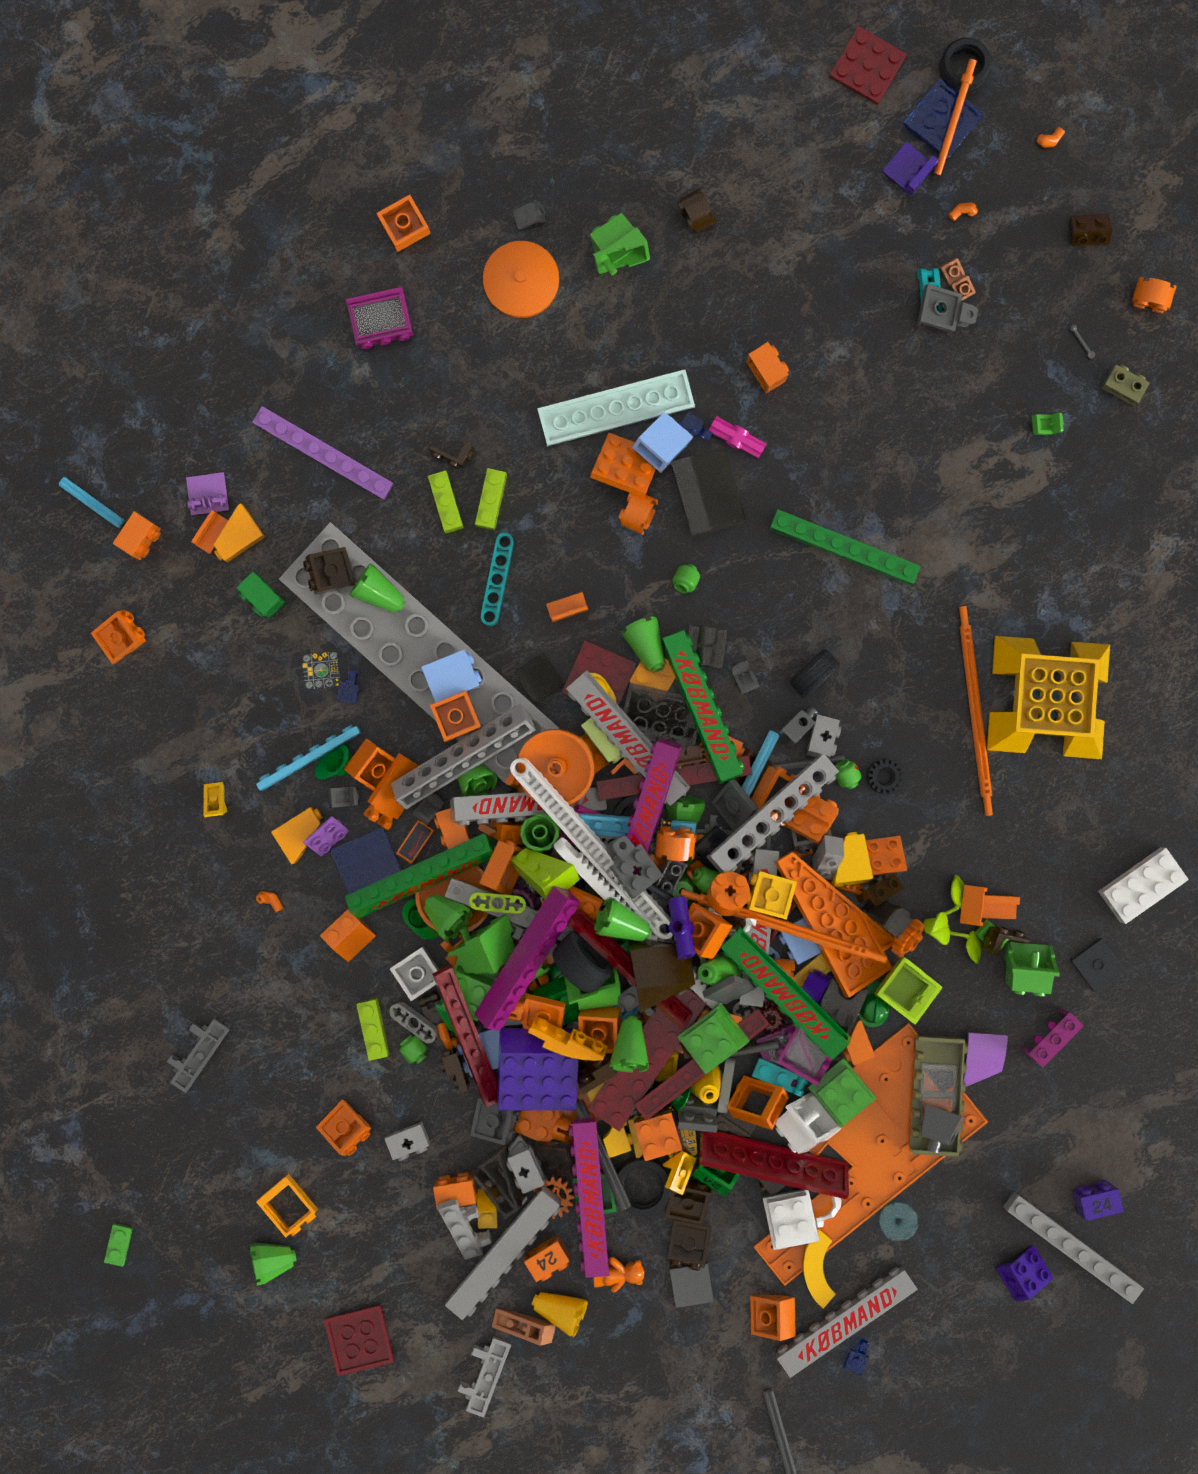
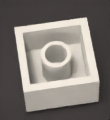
M424 946L390 968L410 1001L436 985L432 974L440 970Z

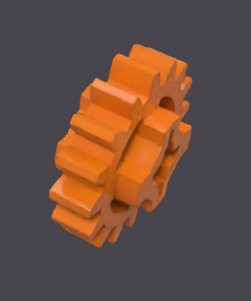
M916 918V920L913 919L912 922H909L908 925L904 924L893 939L895 943L892 945L891 951L899 958L909 951H914L923 938L921 933L924 931V923Z
M552 1175L551 1180L545 1177V1186L554 1185L549 1189L553 1193L556 1190V1195L562 1199L560 1204L561 1210L558 1212V1215L563 1217L562 1211L568 1213L569 1209L567 1206H573V1202L570 1201V1199H574V1194H570L573 1188H567L568 1181L561 1182V1176L558 1180H555L554 1175ZM543 1186L536 1188L533 1191L537 1193ZM560 1188L565 1191L566 1197L561 1194Z

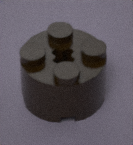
M700 188L683 196L677 202L682 216L687 215L688 217L686 221L691 233H699L717 223L716 217H713L712 209Z

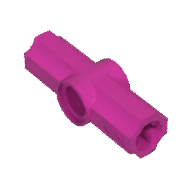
M717 416L708 431L725 440L729 446L737 450H743L759 459L766 446V443L750 435L744 428L737 425L733 426Z

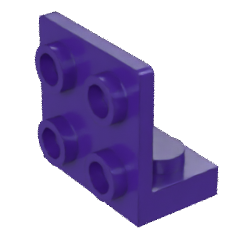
M906 142L882 172L909 195H912L934 169L939 160L935 156L928 160Z
M1030 1246L1013 1262L1003 1263L996 1267L1015 1301L1030 1300L1053 1279L1035 1246Z

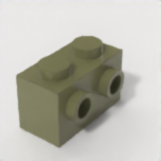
M1115 365L1111 368L1101 389L1135 406L1140 402L1150 382L1146 381V378L1140 374L1129 372V369L1124 365Z

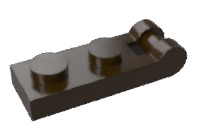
M436 990L430 992L427 996L417 997L426 1019L436 1026L444 1023L436 1008L432 1007L429 1009L427 1005L430 1002H434L436 1006L440 1001ZM448 1030L450 1038H453V1032ZM439 1036L435 1040L437 1047L444 1045Z

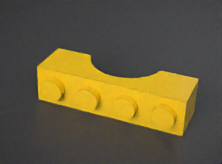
M604 1083L587 1093L590 1103ZM627 1122L620 1131L611 1126L609 1131L603 1136L609 1158L631 1151V1145L634 1143L631 1134L626 1133L625 1126H627Z

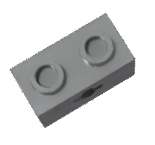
M817 714L814 719L815 724L812 727L806 755L817 757L818 755L825 754L829 759L836 752L837 745L834 742L835 738H839L841 732L840 720ZM823 734L826 735V742L823 741Z
M824 835L812 858L813 870L824 879L832 880L844 858L843 838Z
M423 1122L396 1131L385 1137L393 1160L398 1159L402 1161L410 1157L409 1154L415 1151L417 1154L428 1150L427 1147L430 1145ZM406 1139L413 1141L410 1147L408 1144L404 1145Z
M531 1145L509 1153L508 1160L506 1161L510 1172L513 1171L516 1177L514 1178L515 1184L518 1189L522 1190L523 1194L545 1185V1175ZM522 1167L529 1169L528 1173L525 1170L522 1171Z

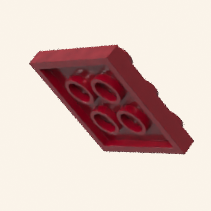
M858 26L829 77L874 104L879 105L908 54Z
M584 640L562 693L569 696V691L566 688L585 671H588L589 673L599 674L605 679L614 692L616 704L619 706L637 663Z
M381 1304L324 1318L337 1376L394 1362Z

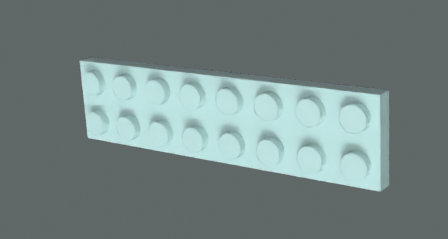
M681 370L537 409L548 447L657 418L664 412L672 414L695 408L686 370Z

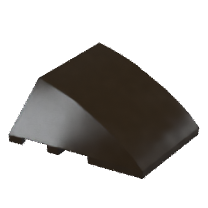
M645 939L642 942L628 940L640 1013L695 985L691 957L677 958L675 943Z

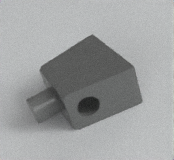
M809 706L805 711L800 710L777 732L779 734L778 739L787 748L796 744L815 724L813 719L817 716L818 712L812 706Z
M926 1104L922 1136L930 1139L927 1150L938 1154L941 1143L951 1145L965 1117Z

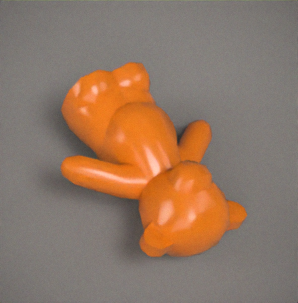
M610 1257L608 1259L610 1263L608 1264L609 1276L594 1277V1288L612 1285L611 1291L614 1293L623 1286L625 1281L631 1284L642 1285L645 1273L640 1260L628 1262L624 1267L616 1258Z

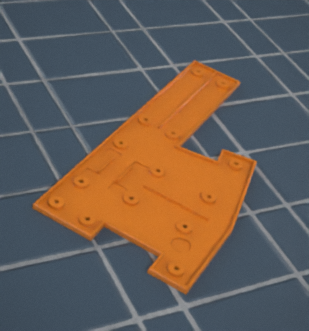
M909 1023L905 1024L873 1050L875 1058L852 1067L877 1099L846 1123L830 1139L819 1142L809 1150L811 1154L819 1156L824 1148L829 1145L852 1166L848 1169V1198H841V1208L836 1215L824 1220L823 1227H818L832 1239L826 1252L946 1157L912 1154L909 1151L915 1037L918 1035ZM924 1071L923 1091H940ZM953 1085L945 1092H953ZM962 1093V1101L965 1103L964 1112H961V1116L965 1117L963 1132H960L962 1143L988 1123L965 1093ZM923 1097L921 1118H924L926 1104L952 1112V1099ZM818 1193L811 1199L815 1219L820 1216L823 1217L832 1209V1196ZM769 1233L753 1247L785 1286L803 1272L806 1244L773 1250Z

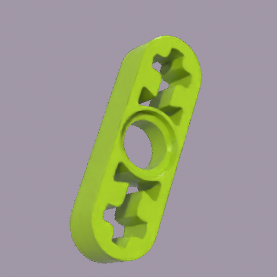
M476 892L469 899L470 906L475 910L520 914L526 908L525 899L515 895ZM479 895L482 900H487L486 896H491L489 900L490 908L485 907L486 903H481L477 907L473 899H476ZM496 897H500L504 903L499 909L494 908L492 905V901ZM506 898H510L509 902L511 903L519 899L523 907L515 910L514 906H509V910H505L507 905Z

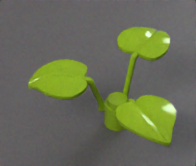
M954 875L951 885V896L956 904L955 907L946 912H940L936 915V918L925 919L924 929L927 934L936 938L942 945L949 943L950 935L965 937L967 939L966 948L970 958L976 964H979L982 946L981 940L974 934L975 931H971L970 935L949 930L946 915L958 910L959 907L962 909L964 892L963 881L959 876Z

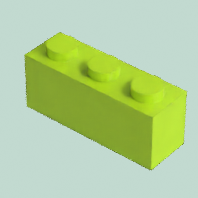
M487 468L475 522L476 527L495 531L507 479L506 472Z
M447 471L429 475L428 479L444 532L447 534L464 529Z
M378 998L358 1002L356 1005L368 1060L388 1057L390 1052Z

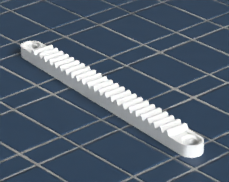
M520 757L514 760L510 766L512 775L632 909L650 924L651 930L660 939L671 938L673 935L671 932L664 934L660 930V925H669L671 918L658 905L657 901L653 900L652 896L647 893V890H644L636 898L631 899L609 868L615 862L608 855L605 843L601 842L589 825L585 824L584 820L579 817V814L569 806L568 802L563 799V796L558 794L553 785L543 777L542 773L528 759ZM521 762L526 766L524 773L516 770L517 763Z
M562 837L554 844V848L567 863L573 864L577 873L604 900L612 897L637 914L605 877L600 874L597 868L595 869L594 865L589 863V859L583 857L584 854L582 852H578ZM651 930V934H650V936H649V938H648L649 940H656V941H662V942H669V943H670V939H666V940L660 939V938ZM693 966L695 985L690 988L713 1009L720 1003L704 998L703 990L711 986L698 978L697 967Z

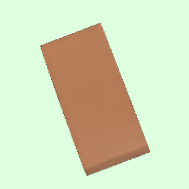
M954 258L939 267L951 291L963 294L962 300L976 293L969 276L965 275L958 258Z

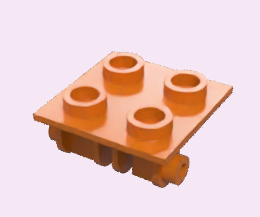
M900 836L866 840L873 876L908 871Z

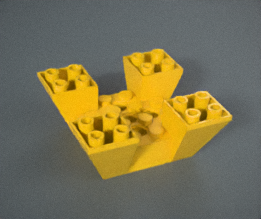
M995 636L992 674L1016 677L1013 712H989L987 750L1026 753L1035 734L1064 736L1063 756L1102 759L1105 721L1095 717L1098 682H1108L1110 645L1071 642L1070 657L1046 656L1040 654L1034 639ZM1054 672L1060 674L1059 682L1053 679ZM1034 689L1038 690L1040 693V697L1038 700L1034 699L1032 696V692ZM1053 691H1056L1059 694V699L1057 701H1054L1052 699ZM1073 692L1078 695L1076 703L1071 699ZM1052 710L1056 711L1058 715L1055 721L1050 717Z

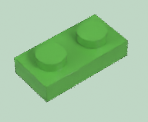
M113 1224L104 1263L122 1267L125 1265L133 1227Z

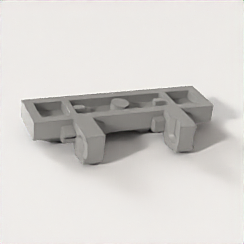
M456 1198L439 1203L438 1211L464 1259L483 1255L482 1247L491 1244L492 1239L489 1230L483 1233H476L469 1224L471 1219L479 1217L476 1205L460 1207Z
M493 1336L490 1346L485 1345L484 1348L477 1345L473 1346L471 1355L481 1358V1363L483 1364L476 1382L473 1381L471 1385L460 1381L458 1386V1392L466 1394L465 1398L469 1400L466 1407L467 1412L481 1417L485 1416L510 1350L511 1342Z

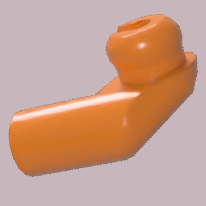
M1057 127L1052 135H1039L1037 143L1044 148L1054 147L1065 131Z
M972 202L959 203L948 216L952 221H955L962 213L974 216L978 210Z
M262 891L256 896L258 903L271 904L275 913L284 909L275 893Z
M445 1023L438 1024L439 1036L446 1049L456 1048L458 1046L457 1039L455 1037L450 1038Z

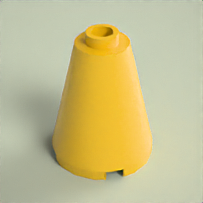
M716 1066L691 1085L690 1092L704 1103H713L719 1097L723 1079L720 1067Z
M540 1292L539 1295L536 1294L532 1301L535 1312L571 1337L576 1335L580 1327L579 1323L584 1318L588 1304L587 1300L545 1292Z

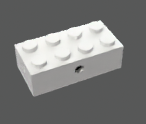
M1160 847L1098 892L1118 921L1127 924L1189 879L1167 848Z

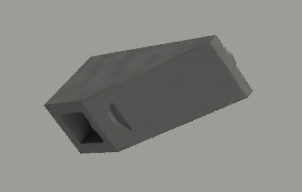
M667 860L659 869L663 876L653 884L672 895L688 864L682 861ZM646 889L647 893L652 896L653 900L657 901L664 911L668 902Z

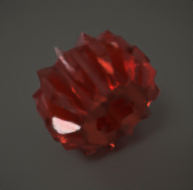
M767 1001V1007H760L762 1010L760 1012L766 1020H768V1015H773L774 1020H768L770 1025L763 1029V1033L766 1034L770 1029L773 1035L775 1034V1028L779 1032L782 1031L779 1025H786V1022L782 1019L787 1018V1015L777 1008L778 1005L775 1002L771 1006L770 1002Z

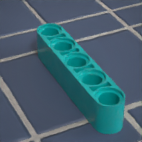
M508 533L499 534L495 543L481 611V620L486 626H494L499 620L514 547L513 538ZM508 538L510 539V545L502 547L500 540ZM500 556L507 559L506 564L503 566L496 564V560ZM495 575L502 576L503 581L501 584L495 585L492 583ZM491 594L499 596V600L496 603L488 601ZM488 612L495 614V619L492 622H486L484 619Z

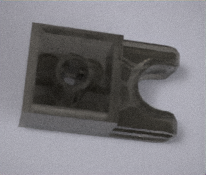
M832 974V978L818 1005L850 1036L867 997L868 987H864L849 998L841 997L839 994V984Z

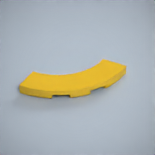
M817 1228L819 1241L807 1243L805 1247L803 1274L812 1297L824 1309L836 1295L827 1284L823 1273L824 1256L832 1239Z

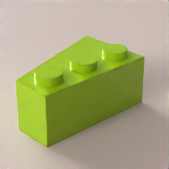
M524 848L511 859L517 873L545 899L554 886L568 890L580 880L573 864L528 848Z

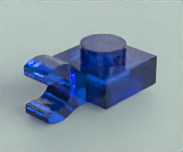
M691 412L687 413L680 424L682 428L693 436V439L696 435H699L704 440L709 441L713 434L711 431L703 428L702 426L705 422Z
M349 669L347 681L340 682L337 700L352 704L357 703L360 685H356L355 681L358 671Z
M861 1338L857 1350L850 1349L843 1366L844 1369L861 1376L863 1375L869 1361V1356L865 1355L870 1346L868 1341Z

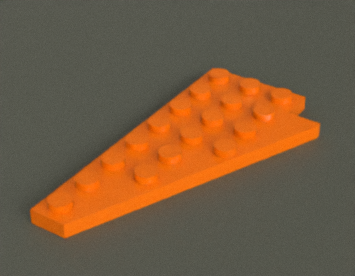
M789 852L774 862L783 878L797 881L793 899L809 929L867 947L870 951L886 956L884 951L895 943L894 938L796 854ZM818 944L845 998L851 997L892 969L888 958L886 963H882L869 958L863 959Z

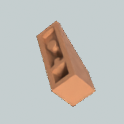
M496 1308L492 1323L493 1328L540 1346L552 1343L555 1325L549 1321L501 1308Z

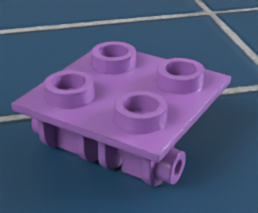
M224 472L186 477L189 496L187 504L191 515L210 513L211 510L215 512L229 510Z
M331 816L303 843L320 856H323L330 851L332 846L345 837L349 829L339 819L336 820Z

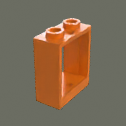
M768 766L751 800L760 809L764 805L778 777L789 782L795 775H786L787 770L779 766L776 769ZM800 785L799 793L803 794L805 787ZM787 797L784 803L786 807L790 808L792 801ZM771 811L770 816L775 821L778 818V814Z
M508 840L505 843L498 841L479 884L494 893L511 895L519 878V874L511 859L523 849Z
M743 1076L737 1084L732 1098L729 1099L727 1109L732 1118L772 1130L789 1097L783 1087ZM751 1091L770 1096L761 1116L741 1110Z

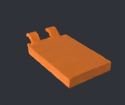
M399 753L367 802L371 805L365 810L364 816L373 822L377 821L383 828L389 830L392 826L393 818L398 820L405 809L396 801L391 783L420 765Z

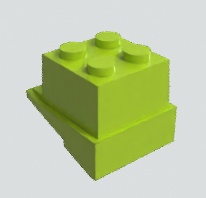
M901 956L875 990L874 994L916 1025L943 987L907 958Z

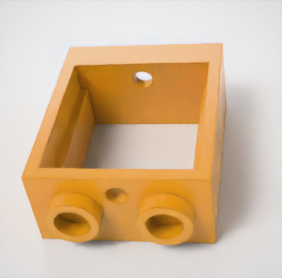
M287 1174L256 1201L285 1238L290 1234L294 1236L301 1230L300 1225L304 1222L310 1223L316 1217L315 1213L318 1210L290 1174ZM288 1185L309 1209L290 1227L269 1203L273 1197Z

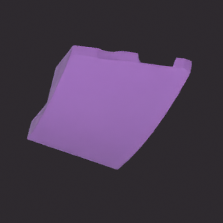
M968 1032V1052L965 1054L964 1061L967 1063L966 1074H963V1081H965L966 1087L1002 1072L1008 1035Z

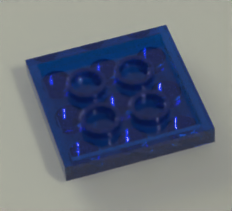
M939 79L905 120L903 125L940 154L959 93ZM966 99L964 100L946 160L950 158L984 115L983 112Z
M383 827L330 849L348 894L402 871Z

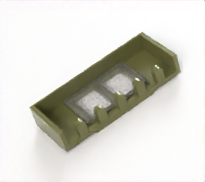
M916 1035L909 1144V1151L912 1154L959 1157V1151H962L960 1132H963L964 1123L961 1125L951 1145L941 1143L938 1154L927 1150L930 1139L922 1136L926 1104L958 1115L964 1112L965 1103L962 1101V1093H965L966 1083L963 1081V1074H966L967 1071L964 1054L968 1052V1044L961 1037Z

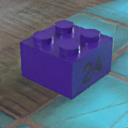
M1106 1180L1098 1181L1094 1186L1081 1185L1077 1187V1190H1072L1077 1213L1086 1221L1124 1212L1119 1189Z

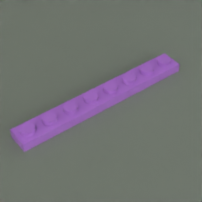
M263 406L252 422L383 500L386 499L394 485L391 481Z

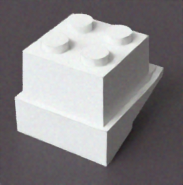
M812 1092L788 1104L785 1107L787 1111L775 1124L779 1135L785 1136L789 1141L788 1146L790 1149L798 1154L809 1151L819 1142L827 1141L841 1129Z
M797 1189L777 1193L774 1196L762 1197L773 1250L819 1241L808 1190Z

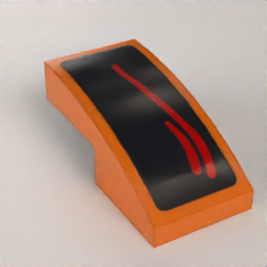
M418 820L396 852V855L412 865L434 830Z

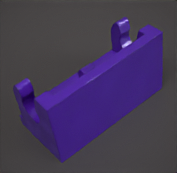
M814 969L813 972L808 974L802 989L818 1004L832 976Z

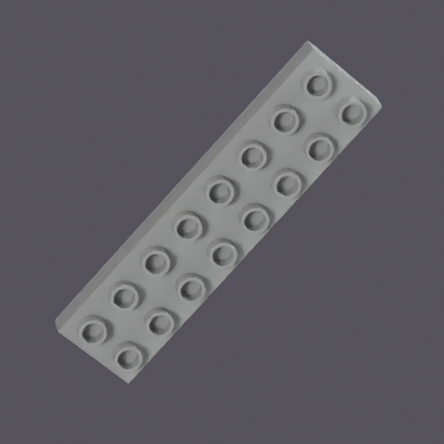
M331 522L279 578L282 583L434 720L435 717L430 705L434 704L435 700L421 667L464 649L467 653L471 652L475 662L472 664L474 671L478 670L482 681L479 682L480 687L468 691L481 726H485L521 704L530 714L535 727V731L483 762L505 784L507 783L504 780L511 773V763L518 758L524 744L541 731L560 729ZM346 547L355 584L366 567L371 563L404 596L403 601L405 605L400 612L395 611V613L386 611L352 598L349 594L353 586L315 595L314 591H310L308 586V580L311 578L309 572L304 570L303 561L306 560L305 557L313 553ZM472 731L455 739L461 741L462 739L469 736L475 731Z

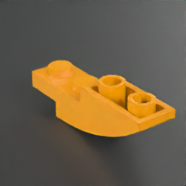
M537 1016L534 1017L528 1033L544 1040L542 1047L571 1058L592 1061L603 1060L608 1048L601 1041L595 1040L581 1031L573 1028L571 1033H568L564 1029L558 1028Z

